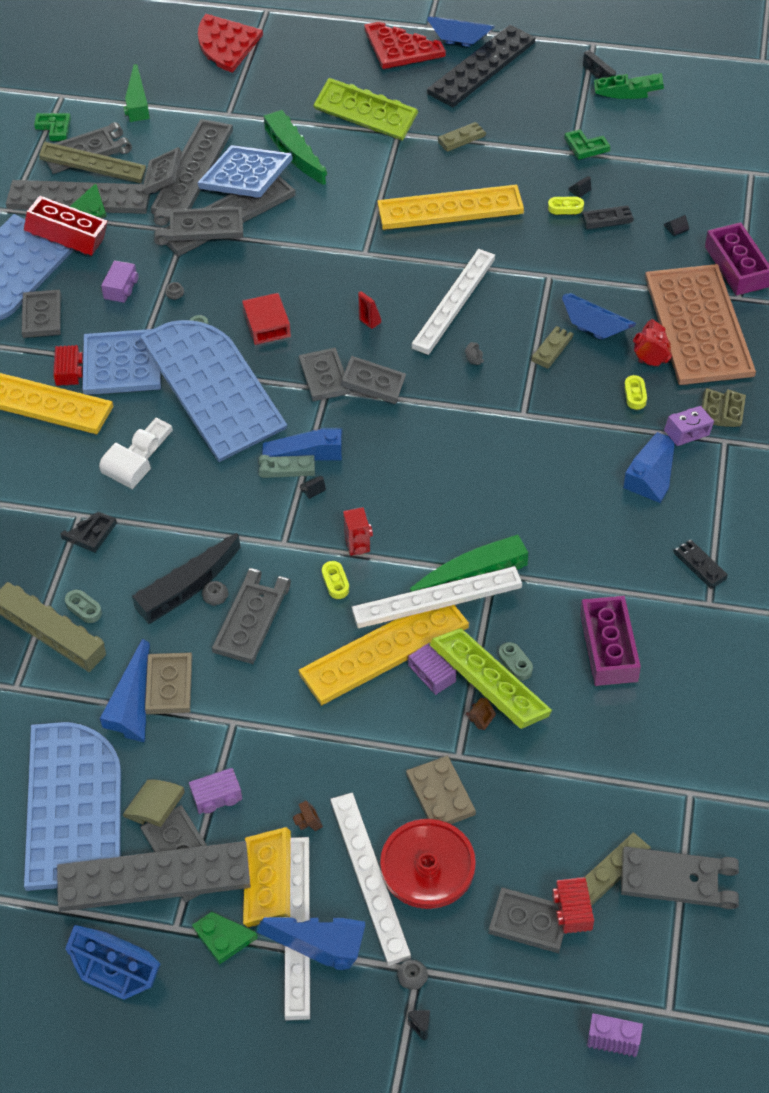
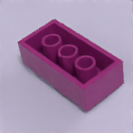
M741 222L708 230L705 248L714 262L718 264L721 273L736 295L769 287V263Z
M625 596L583 599L580 617L594 685L638 682L641 666Z

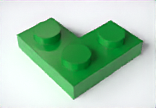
M36 113L35 130H50V141L66 140L68 138L71 116L70 113Z
M581 129L565 133L564 139L578 160L610 152L611 146L604 136L587 139Z

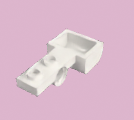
M155 418L145 430L139 429L134 434L132 445L129 449L115 443L100 461L101 473L133 490L151 469L148 458L173 431L172 425Z

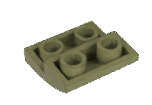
M706 388L703 393L701 407L714 420L713 425L726 427L741 426L746 395L729 389L723 394Z
M147 780L123 813V817L142 825L146 821L161 827L184 795V787L161 780Z

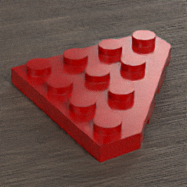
M383 22L364 24V30L382 69L446 57V51L441 41H430L426 39V36L417 33L411 35L406 33L404 29L395 26L393 28L387 27L386 23Z

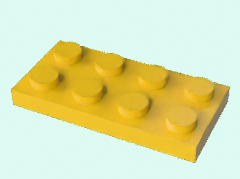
M284 827L246 837L251 888L244 889L243 924L247 927L260 924L264 917L289 918L291 831Z

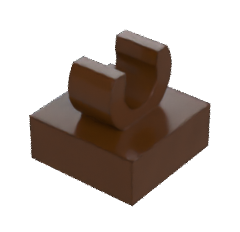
M480 698L477 703L472 704L473 708L470 712H466V716L471 722L475 723L478 729L485 730L496 713L488 699Z
M307 800L299 804L302 813L296 814L293 817L296 826L299 825L301 830L308 826L314 831L322 828L323 825L316 809Z

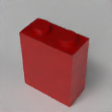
M279 293L242 301L244 317L254 345L291 337L290 323Z

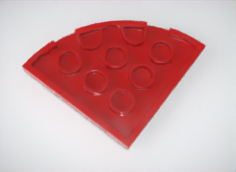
M209 14L204 15L198 28L199 45L206 58L214 61L216 66L232 73L263 36V30Z

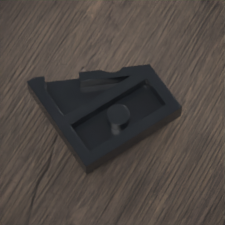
M98 511L88 519L77 523V527L69 532L64 530L60 535L63 540L96 553L116 526L117 521L116 518Z

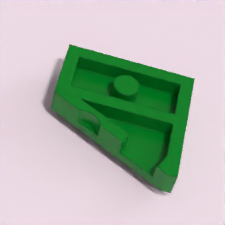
M94 184L69 206L98 218L107 217L97 184Z
M210 912L192 925L194 932L219 965L258 939L255 931L214 912Z

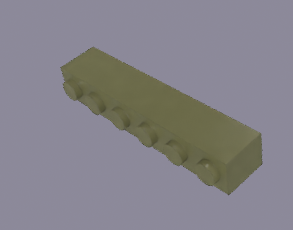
M7 582L0 589L1 616L86 671L90 672L106 656L103 640L98 636L94 637L89 634L84 627L73 624L67 616L59 615L51 606H45L40 603L38 598L33 595L29 596L17 585L14 586Z

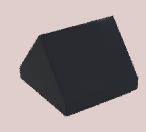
M590 176L579 180L570 186L568 190L577 197H582L592 190Z
M686 215L664 224L673 236L689 230Z
M323 476L314 477L299 486L308 499L326 491Z
M430 1010L410 1011L408 1013V1025L425 1041L428 1038Z

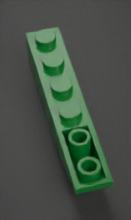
M283 110L264 115V129L280 152L291 153L293 159L291 163L320 184H326L325 176H327V170L325 166L320 164L319 158L313 154L310 145L305 143L304 137L300 136L297 127L291 123L290 117L286 116Z
M519 535L478 547L432 571L410 588V592L511 567H516V570L528 565V551Z

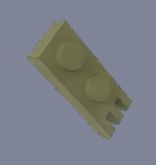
M477 122L439 136L438 143L448 152L483 138L486 132Z
M556 326L534 353L532 362L549 369L571 341L574 333L569 332L567 334L565 329H562L560 332V327Z

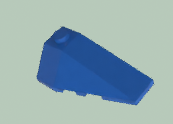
M320 428L263 443L262 455L270 457L314 455L315 460H342L343 428Z
M657 432L645 445L625 473L624 489L661 503L669 490L675 445L669 436Z
M264 917L257 927V933L321 964L332 966L337 970L350 969L357 960L365 922L345 918H333V922H319L318 918L297 922L295 918Z

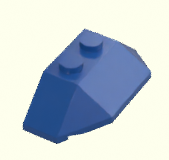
M429 16L427 19L440 39L446 40L445 43L455 44L456 41L461 42L462 46L471 47V44L477 43L494 29V25L433 16Z
M572 293L565 294L562 297L572 324L577 325V328L581 331L594 333L593 336L596 338H608L636 325L635 322Z
M74 925L65 948L82 981L123 1000L151 988L160 967V963L149 951L107 932Z

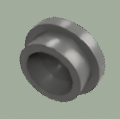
M172 282L167 285L166 296L170 299L181 298L184 295V288L180 283Z

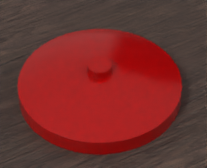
M420 819L402 825L389 836L381 853V874L385 885L400 901L417 908L433 909L455 902L468 890L475 874V853L470 841L458 828L440 820Z

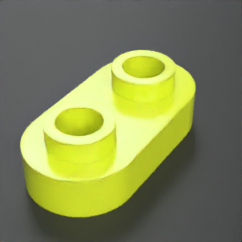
M553 197L548 201V210L555 215H575L581 213L584 209V201L579 197Z
M636 375L627 377L624 386L627 405L636 410L644 408L647 402L644 380Z
M336 561L325 563L322 567V577L329 595L335 599L345 598L349 593V583L342 565Z

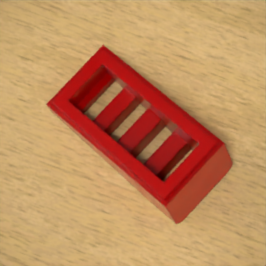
M360 291L358 293L359 320L373 329L381 323L380 314L375 301Z

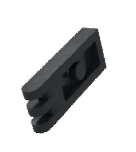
M590 50L584 52L583 66L595 77L600 79L616 76V71Z
M629 206L585 211L582 213L586 229L626 224L634 221Z
M692 540L682 544L680 548L674 549V554L710 589L727 579L728 574Z

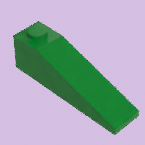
M137 64L133 65L125 97L126 105L123 106L125 116L129 117L130 122L150 119L148 104Z

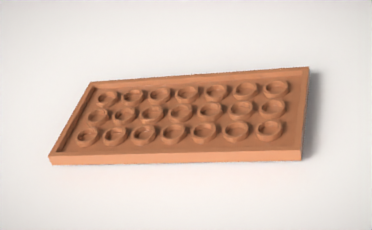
M718 264L645 272V280L659 324L665 327L666 336L671 343V361L679 385L755 377L756 370Z

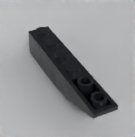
M238 533L226 537L214 547L208 548L204 553L190 559L189 562L181 567L175 568L168 575L157 579L153 584L139 590L132 596L134 607L148 624H151L201 591L206 584L211 582L224 569L241 548Z

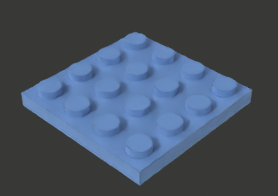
M231 145L197 182L198 187L208 191L260 198L293 160L292 154Z
M152 329L84 334L83 394L91 395L161 389V371L140 340V335Z

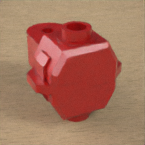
M653 319L646 323L642 333L639 332L634 337V351L640 363L659 366L661 363H667L671 359V343L666 336L665 327Z

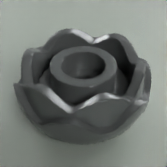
M475 342L469 343L465 349L469 363L481 365L480 363L484 362V360L482 359L483 352L479 349V344Z
M219 581L209 582L202 590L204 601L212 606L224 603L229 595L227 587Z
M418 960L405 961L400 965L397 972L401 986L410 990L419 989L428 980L427 969Z

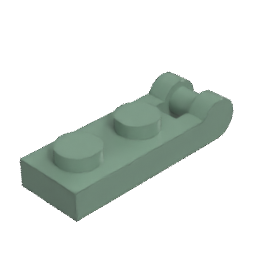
M261 455L259 457L260 477L315 476L314 455L283 457Z

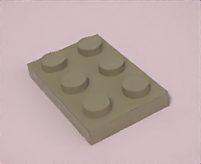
M192 653L148 654L146 714L190 713Z
M448 755L406 771V776L427 819H435L453 824L476 814V810Z

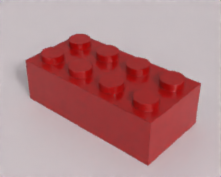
M39 196L26 213L24 231L92 256L104 240L108 221Z

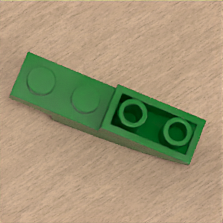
M662 73L628 79V74L594 80L596 94L618 99L647 98L648 92L664 89Z

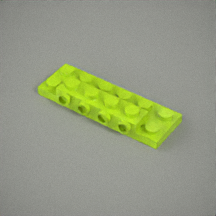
M328 78L313 105L316 110L402 141L418 114L416 108L402 104L398 100H391L384 95H376L367 89L362 90L353 84L348 85Z
M462 628L432 638L430 646L520 729L550 716L552 710Z

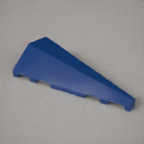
M144 639L141 640L100 717L102 728L121 732L124 734V738L145 742L146 738L145 702L148 654L150 649V643Z

